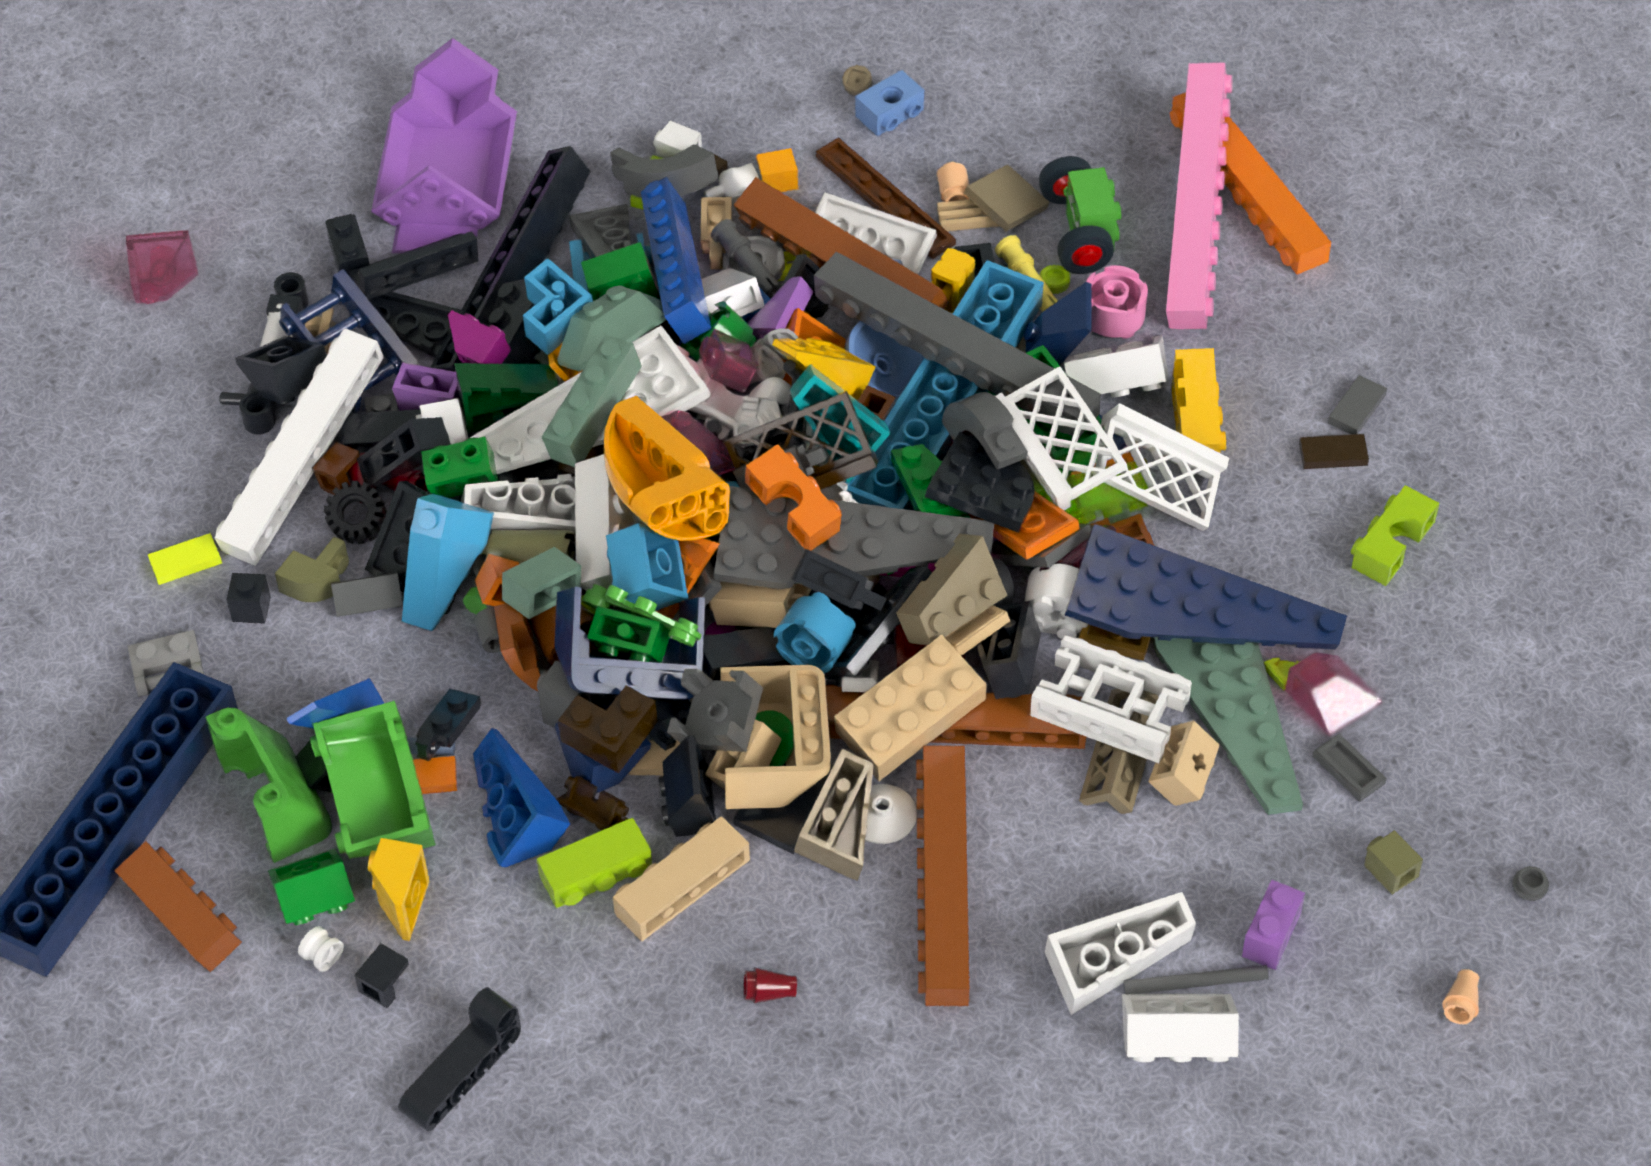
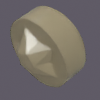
M861 65L849 67L842 77L846 92L854 96L871 88L873 85L870 71Z

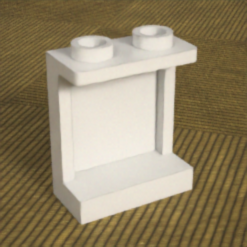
M728 268L701 279L707 309L710 313L718 309L714 304L720 301L726 302L739 316L764 307V301L754 276Z

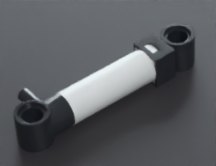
M286 272L278 276L274 281L275 294H270L266 308L268 320L260 347L287 336L279 324L281 305L287 303L295 314L307 308L309 304L305 280L300 274ZM251 382L249 383L247 394L220 393L219 401L221 404L240 407L243 424L248 432L258 435L273 429L277 402L262 398Z

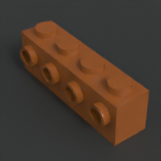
M145 841L114 871L186 950L211 973L242 943L233 933L238 927L223 912L219 916L215 914L212 909L216 906V903L203 890L197 894L191 888L196 882L182 868L177 872L171 866L175 859L162 846L155 850Z

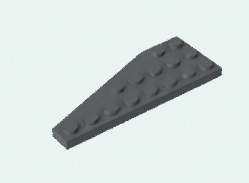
M729 486V518L725 528L720 532L714 580L774 589L793 588V584H799L791 580L805 549L787 530L788 513L798 507L799 504L791 498L780 497L765 505L751 489ZM833 500L837 503L842 513L840 531L812 550V552L863 576L897 572L898 568L915 566V568L928 567L929 563H936L940 557L944 558L955 545L953 541L959 534L983 536L991 554L994 523L986 520Z

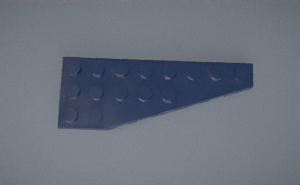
M1096 524L1091 529L1064 614L1070 618L1130 639H1140L1141 636L1158 637V640L1171 641L1172 638L1192 639V642L1244 645L1246 642L1262 643V646L1291 644L1296 645V648L1336 650L1339 646L1347 615Z

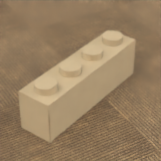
M722 816L713 823L705 824L699 829L697 835L689 841L675 846L670 855L659 863H653L648 866L643 875L631 884H624L618 889L615 896H613L615 915L641 941L645 940L750 861L749 842Z

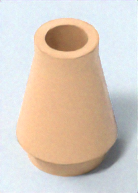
M1468 969L1459 971L1457 979L1443 1000L1444 1014L1453 1023L1468 1024L1479 1013V976L1476 972Z

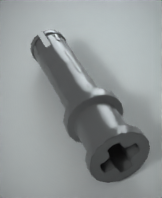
M725 219L713 228L711 232L713 241L722 245L726 250L725 254L728 259L737 261L748 275L756 277L758 286L771 299L773 295L770 291L772 290L775 294L782 284L775 279L751 250L750 240L745 236H741L736 230L735 222L731 219Z

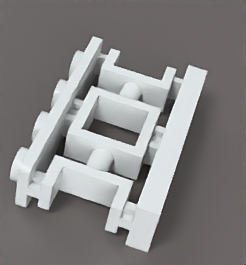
M1064 635L1061 640V647L1055 654V666L1066 671L1058 685L1043 679L1041 680L1031 697L1030 716L1159 763L1164 754L1165 744L1170 739L1171 727L1160 723L1159 720L1166 706L1183 712L1185 705L1188 704L1190 699L1192 682L1177 673L1160 670L1146 662H1138L1122 656L1116 651L1105 650L1089 644L1083 639ZM1079 667L1095 672L1091 681L1076 675ZM1102 683L1130 693L1123 709L1094 699ZM1069 688L1084 693L1081 702L1066 697ZM1143 690L1159 695L1156 704L1140 699ZM1133 711L1149 716L1146 726L1129 720Z

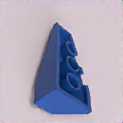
M368 678L316 700L286 719L291 725L314 729L313 723L384 704V701L372 680Z

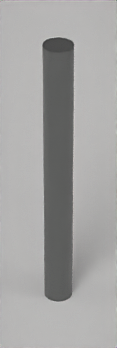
M1267 965L1124 980L1123 986L1125 994H1139L1269 979Z

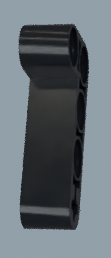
M489 987L478 992L470 1003L468 1009L470 1024L405 1091L399 1101L398 1109L426 1131L433 1130L461 1100L459 1096L461 1094L465 1096L486 1074L484 1070L486 1068L489 1070L510 1048L508 1044H514L520 1035L521 1024L517 1007Z

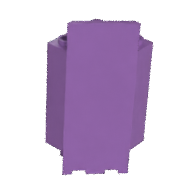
M454 38L450 39L415 67L410 93L391 108L371 212L392 226H397L392 253L401 254L459 233L464 234L472 231L477 237L478 229L485 228L500 217L517 111L495 95L499 70Z

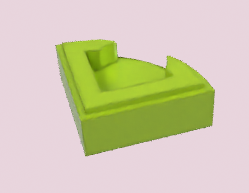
M1280 658L1264 661L1266 672L1282 690L1306 678L1311 672V669L1300 661L1295 663L1280 660Z

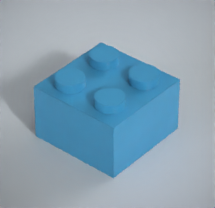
M641 523L606 535L608 546L607 558L611 565L613 577L612 585L628 593L626 600L635 604L638 596L647 598L657 604L655 609L657 611L688 599L679 540L664 537Z

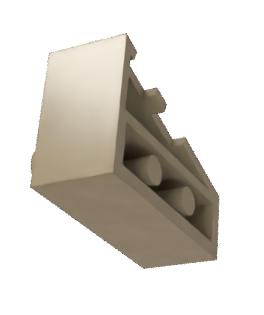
M959 534L953 541L955 545L944 558L940 557L935 563L936 569L928 579L920 582L896 612L909 643L929 645L940 635L946 637L1007 596L983 536Z

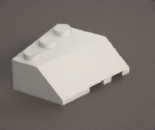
M1163 336L1152 337L1153 344L1144 346L1142 341L1124 343L1118 346L1116 352H1112L1111 347L1068 356L1064 362L1066 375L1101 394L1110 393L1112 398L1130 394L1129 389L1142 386L1143 391L1162 388L1161 383L1166 382L1168 377Z

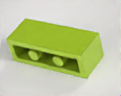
M633 817L536 859L539 877L556 908L563 905H575L584 896L596 891H607L616 882L628 877H639L652 864L651 849Z

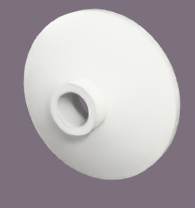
M888 784L872 785L865 840L876 844H888L903 839L912 831L916 824L917 809L914 800L899 787ZM887 806L888 808L886 810H879L877 807Z

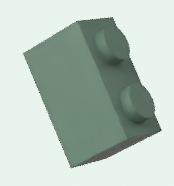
M555 547L502 573V600L528 619L556 606L557 592L572 587H581V565Z

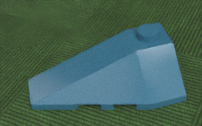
M430 494L417 499L410 529L402 622L430 631L436 628L454 599V594L470 573V568L477 556L486 547L494 512L436 494Z

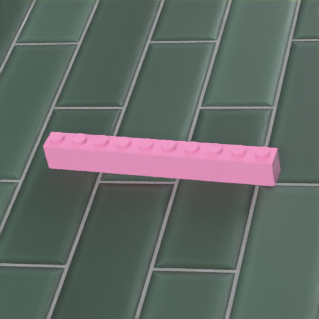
M1191 63L1188 67L1166 305L1168 325L1172 329H1207L1208 317H1213L1214 301L1213 298L1209 297L1210 291H1215L1216 274L1212 272V265L1218 264V248L1214 247V240L1220 239V222L1216 221V215H1222V197L1218 196V191L1224 190V172H1220V168L1226 165V147H1222L1223 141H1228V123H1224L1225 117H1230V99H1226L1227 93H1232V75H1227L1225 63Z

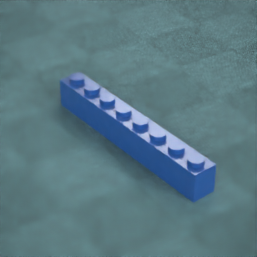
M665 177L660 181L649 183L641 191V197L664 317L685 344L712 327L686 204L668 178Z

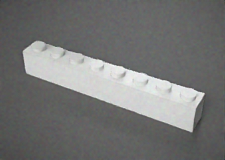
M346 328L343 329L338 338L332 341L327 357L323 363L316 367L313 379L307 389L301 391L297 405L291 415H287L283 420L281 431L275 441H271L267 446L262 462L252 470L249 476V483L242 494L236 496L228 517L218 525L215 540L223 553L255 566L259 562L312 476V467L326 453L384 358L378 341Z

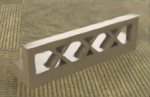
M1120 689L1111 690L1108 704L1119 707L1121 700L1128 698L1130 693ZM1143 690L1140 699L1156 704L1159 698L1156 694ZM1133 711L1129 720L1146 726L1149 716ZM1096 740L1079 801L1083 805L1107 801L1119 813H1131L1147 759ZM1113 751L1112 756L1103 764V760ZM1105 778L1102 790L1095 791L1096 786Z

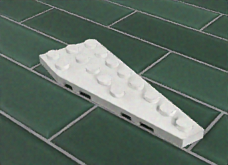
M662 326L657 327L633 342L642 367L621 401L637 396L668 422L711 396L708 387ZM581 373L472 436L477 438L486 436L494 452L497 474L551 459L543 442L542 435ZM605 427L593 447L604 444Z

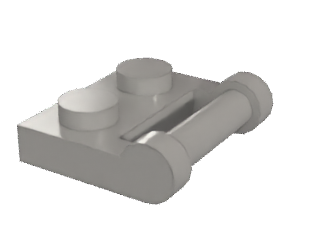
M194 630L128 645L138 697L149 695L148 691L155 688L164 674L145 678V676L167 671L173 662L183 666L191 665L190 669L204 674Z

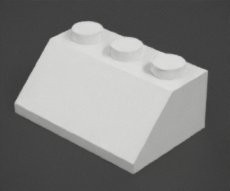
M1122 994L1124 1047L1127 1057H1133V1060L1138 1062H1151L1155 1060V1057H1170V1060L1175 1062H1188L1192 1060V1057H1206L1209 1061L1224 1062L1229 1060V1057H1238L1239 1014L1231 994Z

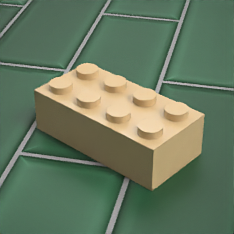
M940 635L835 715V732L855 755L874 763L873 775L880 781L921 750L923 746H926L986 700V683L943 635Z

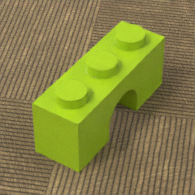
M1404 485L1398 495L1392 494L1384 507V513L1381 516L1376 515L1372 519L1366 536L1364 538L1359 537L1355 541L1351 549V554L1354 555L1351 568L1387 586L1403 565L1406 545L1396 541L1394 537L1404 536L1419 543L1436 521L1439 502Z

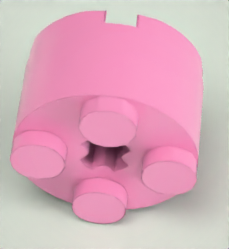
M1108 266L1104 268L1103 272L1098 274L1095 271L1086 281L1092 284L1091 332L1111 338H1131L1145 321L1148 294L1146 283L1139 279V274L1136 271L1124 266Z

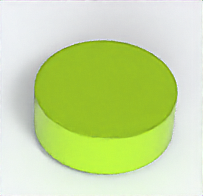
M1049 265L1041 270L1040 276L1052 294L1063 293L1069 288L1070 273L1063 266Z

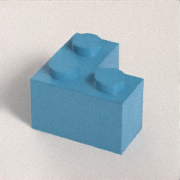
M547 258L524 277L527 299L534 306L523 314L526 337L549 355L563 342L571 317L582 310L585 304L593 300L589 292Z

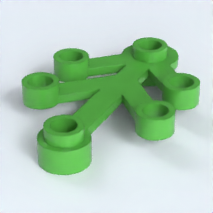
M593 584L592 589H587L582 600L583 603L594 609L597 606L609 609L610 605L630 612L631 615L659 621L670 630L669 637L691 647L694 646L696 640H700L702 637L697 632L699 627L697 624L684 618H679L678 622L655 611L656 603L641 596H638L636 603L633 604L626 600L628 596L626 591L613 585H609L608 589L600 585Z

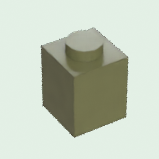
M1395 830L1385 837H1376L1367 846L1364 866L1392 895L1419 877L1423 859Z

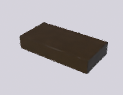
M1364 434L1300 437L1299 447L1303 469L1368 466L1369 456Z

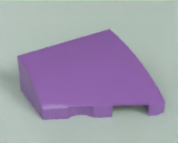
M793 277L787 280L764 307L747 323L752 327L756 341L764 338L766 334L773 330L785 329L794 310L797 308L802 311L805 310L813 290L802 277Z

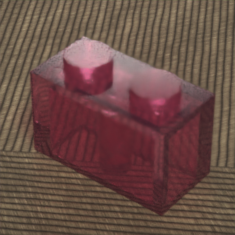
M715 328L711 336H706L701 343L699 354L709 378L745 393L759 367L749 344Z

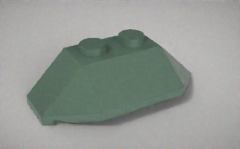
M614 286L608 289L605 295L596 301L585 304L582 310L571 317L557 358L558 364L576 371L583 370L605 334L633 343L666 320L661 300L642 292L625 288L624 286Z

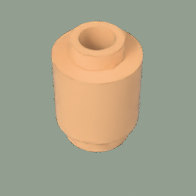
M949 162L939 168L937 179L942 201L969 200L964 194L966 187L969 185L966 167L960 163Z

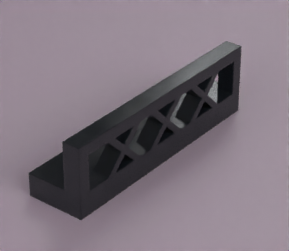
M472 231L464 234L459 233L351 270L350 278L367 299H371L478 262L477 237Z

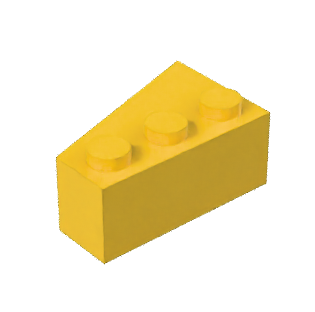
M1214 348L1175 350L1171 383L1176 432L1218 453L1225 451L1226 434L1225 431H1220V426L1223 423L1222 407L1218 406L1219 384L1216 382Z

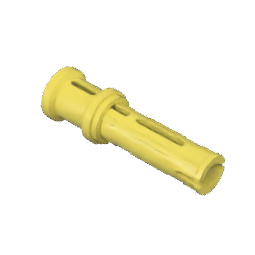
M1015 235L1007 236L996 245L995 253L999 258L1004 259L1009 269L1043 282L1042 307L1040 308L1043 312L1058 302V300L1034 269V259L1021 248L1020 239Z

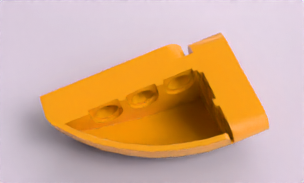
M634 396L618 402L613 407L604 430V461L607 476L621 501L649 528L670 539L697 540L721 532L729 518L730 488L722 478L710 469L705 454L639 397Z

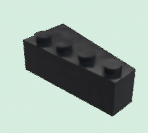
M525 279L502 283L487 323V327L494 325L505 333V339L511 348L510 353L502 364H528L529 360L541 352V349L529 340L525 334L523 314L534 306L527 299Z

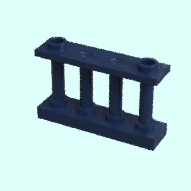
M344 269L333 275L331 293L295 314L287 303L281 305L279 324L287 336L292 335L294 338L321 343L326 346L335 338H338L344 328L352 330L357 327L359 329L362 328L368 335V338L378 341L382 354L387 359V363L374 372L363 392L393 374L398 375L402 363L418 365L419 363ZM337 304L344 305L350 312L348 318L316 337H313L304 325ZM361 396L351 410L353 413L360 411Z

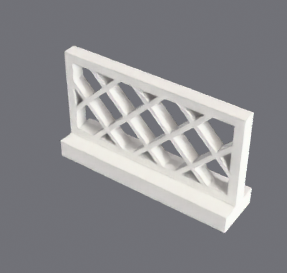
M1060 366L1006 397L1003 393L995 396L1005 405L1014 418L1012 427L1028 451L1024 460L1053 504L1062 510L1071 507V500L1128 469L1126 462ZM1057 379L1064 386L1061 396L1044 393L1046 386ZM1023 398L1036 399L1033 412L1019 410L1015 403ZM1042 401L1059 404L1055 417L1038 414ZM1064 405L1079 408L1078 421L1061 418ZM1036 421L1053 424L1049 437L1034 433L1033 429ZM1058 425L1075 428L1072 441L1055 438ZM1081 429L1096 433L1095 445L1077 442ZM1052 445L1069 448L1066 462L1054 460L1050 457ZM1075 450L1092 453L1088 466L1071 463ZM1098 454L1111 456L1116 463L1107 469L1094 467ZM1069 470L1086 473L1084 482L1071 488L1066 481Z
M1120 403L1104 414L1100 426L1104 428L1105 433L1117 450L1113 434L1115 433L1123 437L1127 448L1118 450L1120 455L1130 452L1138 468L1131 471L1126 469L1120 473L1121 475L1114 476L1103 483L1202 531L1206 530L1209 527L1220 474L1227 469L1229 457ZM1143 447L1149 450L1155 461L1146 464L1138 448ZM1098 454L1095 467L1105 469L1107 461L1113 458ZM1166 461L1177 464L1182 475L1174 478ZM1158 465L1165 479V482L1158 485L1149 468ZM1141 472L1148 489L1143 490L1137 487L1132 475ZM1198 474L1209 479L1206 490H1200L1193 475ZM1185 479L1193 495L1184 498L1176 482ZM1168 486L1176 502L1171 504L1165 501L1159 489ZM1194 499L1197 501L1202 511L1200 517L1192 514L1187 502Z

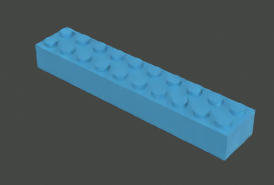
M986 260L953 314L1016 348L1024 336L1027 325L1034 320L1042 307L1043 282ZM924 358L884 420L890 435L875 452L879 461L877 467L856 475L849 482L846 491L860 504L915 511L891 462V450L923 444L939 460H943L953 442L941 421L946 407L951 403L977 393H988V390L981 389L974 382L961 375L953 374L941 364Z

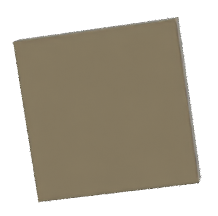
M1008 164L969 184L964 192L969 199L1005 232L1045 211L1050 203Z

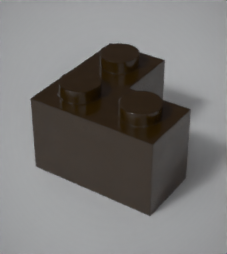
M626 685L607 710L577 695L557 722L561 742L619 774L657 724L658 720L655 701Z

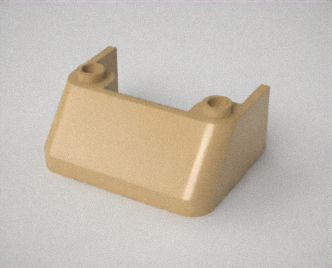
M813 665L721 667V681H736L729 673L731 670L745 671L761 685L763 691L757 713L774 710L784 714L793 724L794 749L786 761V766L725 768L726 809H751L787 806L830 771L831 754L824 673Z

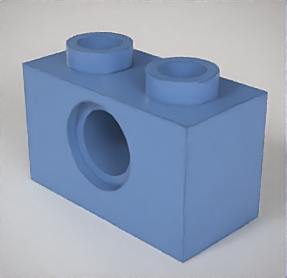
M903 70L855 96V116L876 136L886 131L894 130L898 124L910 117L918 116L924 110V89Z

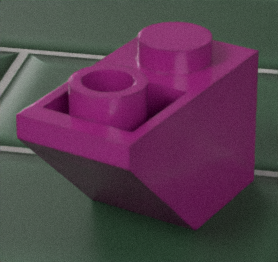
M451 310L448 317L455 352L462 363L502 364L511 351L505 339V333L494 325L487 327L481 324L474 316L468 313L461 315Z

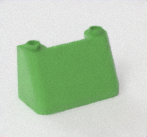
M395 701L313 723L316 735L310 737V742L315 757L322 756L341 823V832L335 833L340 854L347 853L349 859L370 856L372 850H377L381 838L422 845L423 849L436 846L408 739Z
M236 708L221 709L206 716L218 762L224 773L227 774L231 770H239L246 775L247 779H250L264 772L270 782L257 790L254 794L253 802L261 820L267 841L265 844L272 861L276 863L326 839L332 830L329 813L316 790L309 788L295 758L296 755L287 739L279 732Z

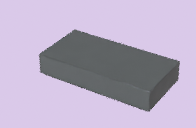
M1358 375L1329 415L1328 424L1349 434H1358L1386 396L1387 388Z
M397 572L331 583L337 617L403 606Z
M1337 734L1313 752V757L1359 802L1386 784L1387 778L1340 734Z

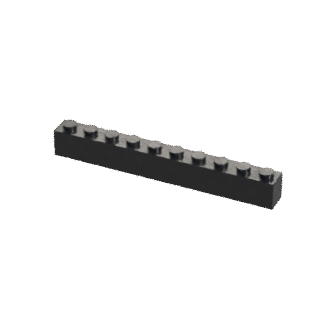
M571 146L549 150L546 153L459 314L464 315L468 313L474 316L481 324L487 326L502 283L524 279L548 255L557 234L562 230V225L568 213L573 209V204L580 191L584 188V183L591 172ZM451 330L430 368L455 372L454 363H462L455 352Z

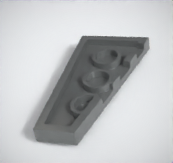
M628 204L569 215L570 227L578 239L582 241V245L590 258L631 245Z

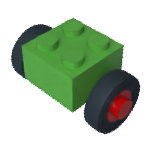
M1076 156L1057 158L1049 162L1041 170L1039 186L1046 200L1054 204H1066V216L1070 231L1058 243L1057 253L1059 261L1063 268L1071 273H1092L1100 270L1110 262L1114 254L1115 241H1119L1117 220H1121V207L1119 201L1114 202L1113 199L1115 197L1113 179L1107 178L1105 167L1092 169L1085 159Z

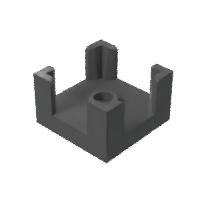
M685 668L681 685L694 695L687 722L684 725L677 718L672 717L667 733L680 743L687 736L695 735L701 750L747 752L763 687L745 671H730V676L736 681H715L699 669Z

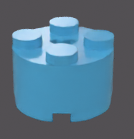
M815 592L812 596L798 598L774 631V637L777 636L778 639L776 648L780 655L791 665H813L821 669L823 673H827L832 669L851 641L855 622L832 604L825 594Z

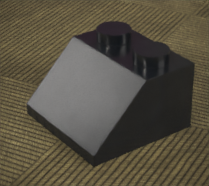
M284 336L240 355L235 360L236 364L262 398L276 401L277 404H287L293 402L296 399L295 396L299 395L302 390L307 389L313 379L316 367L323 363L327 356L324 344Z
M695 735L687 736L662 762L664 776H659L658 778L661 794L663 797L666 796L667 804L661 807L665 826L671 825L676 837L697 834L702 826L707 823H713L716 820L712 780L705 775L709 766Z

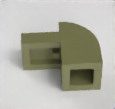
M333 537L316 560L293 550L275 573L279 592L302 602H320L333 596L331 583L340 582L339 574L341 575L345 572L349 563L345 541Z

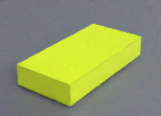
M211 533L147 554L159 585L222 564Z

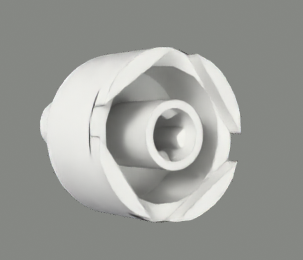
M1053 564L1047 570L1040 571V567L1030 573L1024 602L1030 601L1041 632L1057 634L1060 639L1064 635L1076 638L1077 634L1081 632L1082 627L1086 628L1088 626L1087 623L1064 615L1079 570L1078 568L1065 564Z

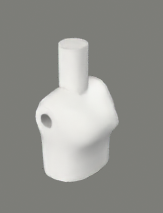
M752 163L722 172L718 177L719 185L704 190L703 193L705 197H732V203H735L755 177L760 178Z

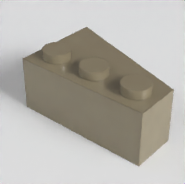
M841 749L798 836L794 849L795 853L858 881L864 862L863 855L874 763Z

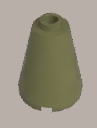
M493 530L481 554L486 555V558L488 554L517 561L521 564L555 547L571 559H574L575 551L569 550L570 541L576 542V532L570 530Z

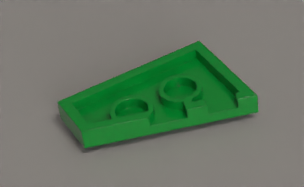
M923 444L891 450V462L915 511L949 516L968 514L925 497L927 487L942 461Z

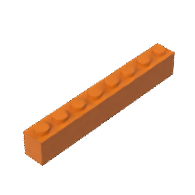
M1186 92L1173 97L1172 111H1170L1173 125L1176 128L1180 127L1182 131ZM1225 117L1224 123H1228V141H1223L1222 147H1226V165L1221 166L1220 172H1224V186L1226 185L1231 191L1235 203L1238 206L1242 205L1248 213L1250 222L1254 226L1258 225L1264 233L1266 242L1277 249L1284 265L1290 266L1296 274L1327 263L1332 242L1230 117Z

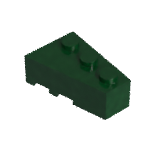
M454 363L459 398L468 434L486 429L558 386L555 372L549 364Z

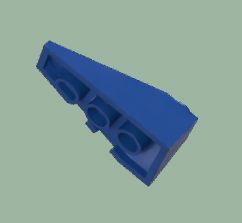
M491 728L474 751L473 756L478 786L487 791V803L482 806L483 816L491 817L493 831L487 833L488 845L499 866L506 868L552 850L560 837L564 835L570 822L556 798L497 729Z

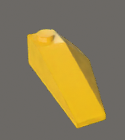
M789 338L774 339L772 343L789 360H793L803 372L811 364L844 391L847 390L848 394L857 401L869 384L876 367L829 341L807 338L806 341L796 338L794 341Z

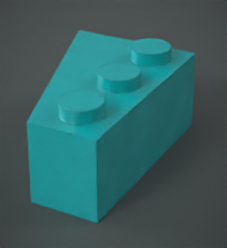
M811 364L789 389L799 410L844 392L842 388ZM848 394L871 449H874V452H876L890 435L887 424ZM843 401L830 405L825 417L844 424L848 413ZM824 408L814 413L822 416ZM807 415L804 416L815 432L819 420ZM849 419L847 426L854 429L852 422ZM823 422L817 436L821 441L835 446L841 430ZM844 432L838 448L852 453L862 449V446L857 436ZM826 449L828 454L831 456L832 451ZM835 453L833 460L840 458L843 455ZM854 477L846 479L848 484Z

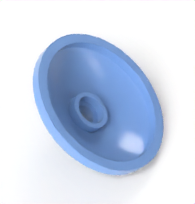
M859 321L853 327L846 342V351L876 366L868 386L895 396L896 402L925 358L922 354L908 346L900 345L895 339L886 334L874 331L862 321Z

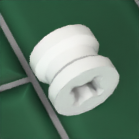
M317 926L304 936L299 945L298 954L305 960L314 961V967L324 972L341 957L344 945L339 939L328 937V932L322 927Z

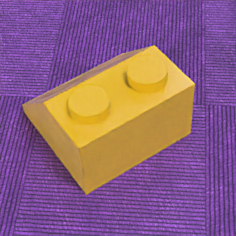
M381 838L377 850H372L368 859V871L372 872L373 876L372 889L376 890L381 908L402 940L410 941L430 882L423 847L419 844Z

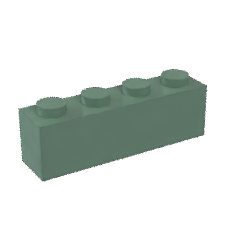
M605 334L542 435L543 442L551 459L575 467V463L585 460L606 426L613 407L622 400L642 367L633 343Z

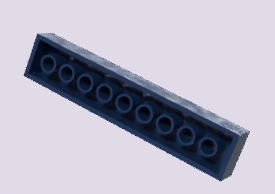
M172 663L0 897L1 957L40 975L48 976L119 875L114 870L141 846L213 745L206 716L225 708L238 709L232 686L178 663Z

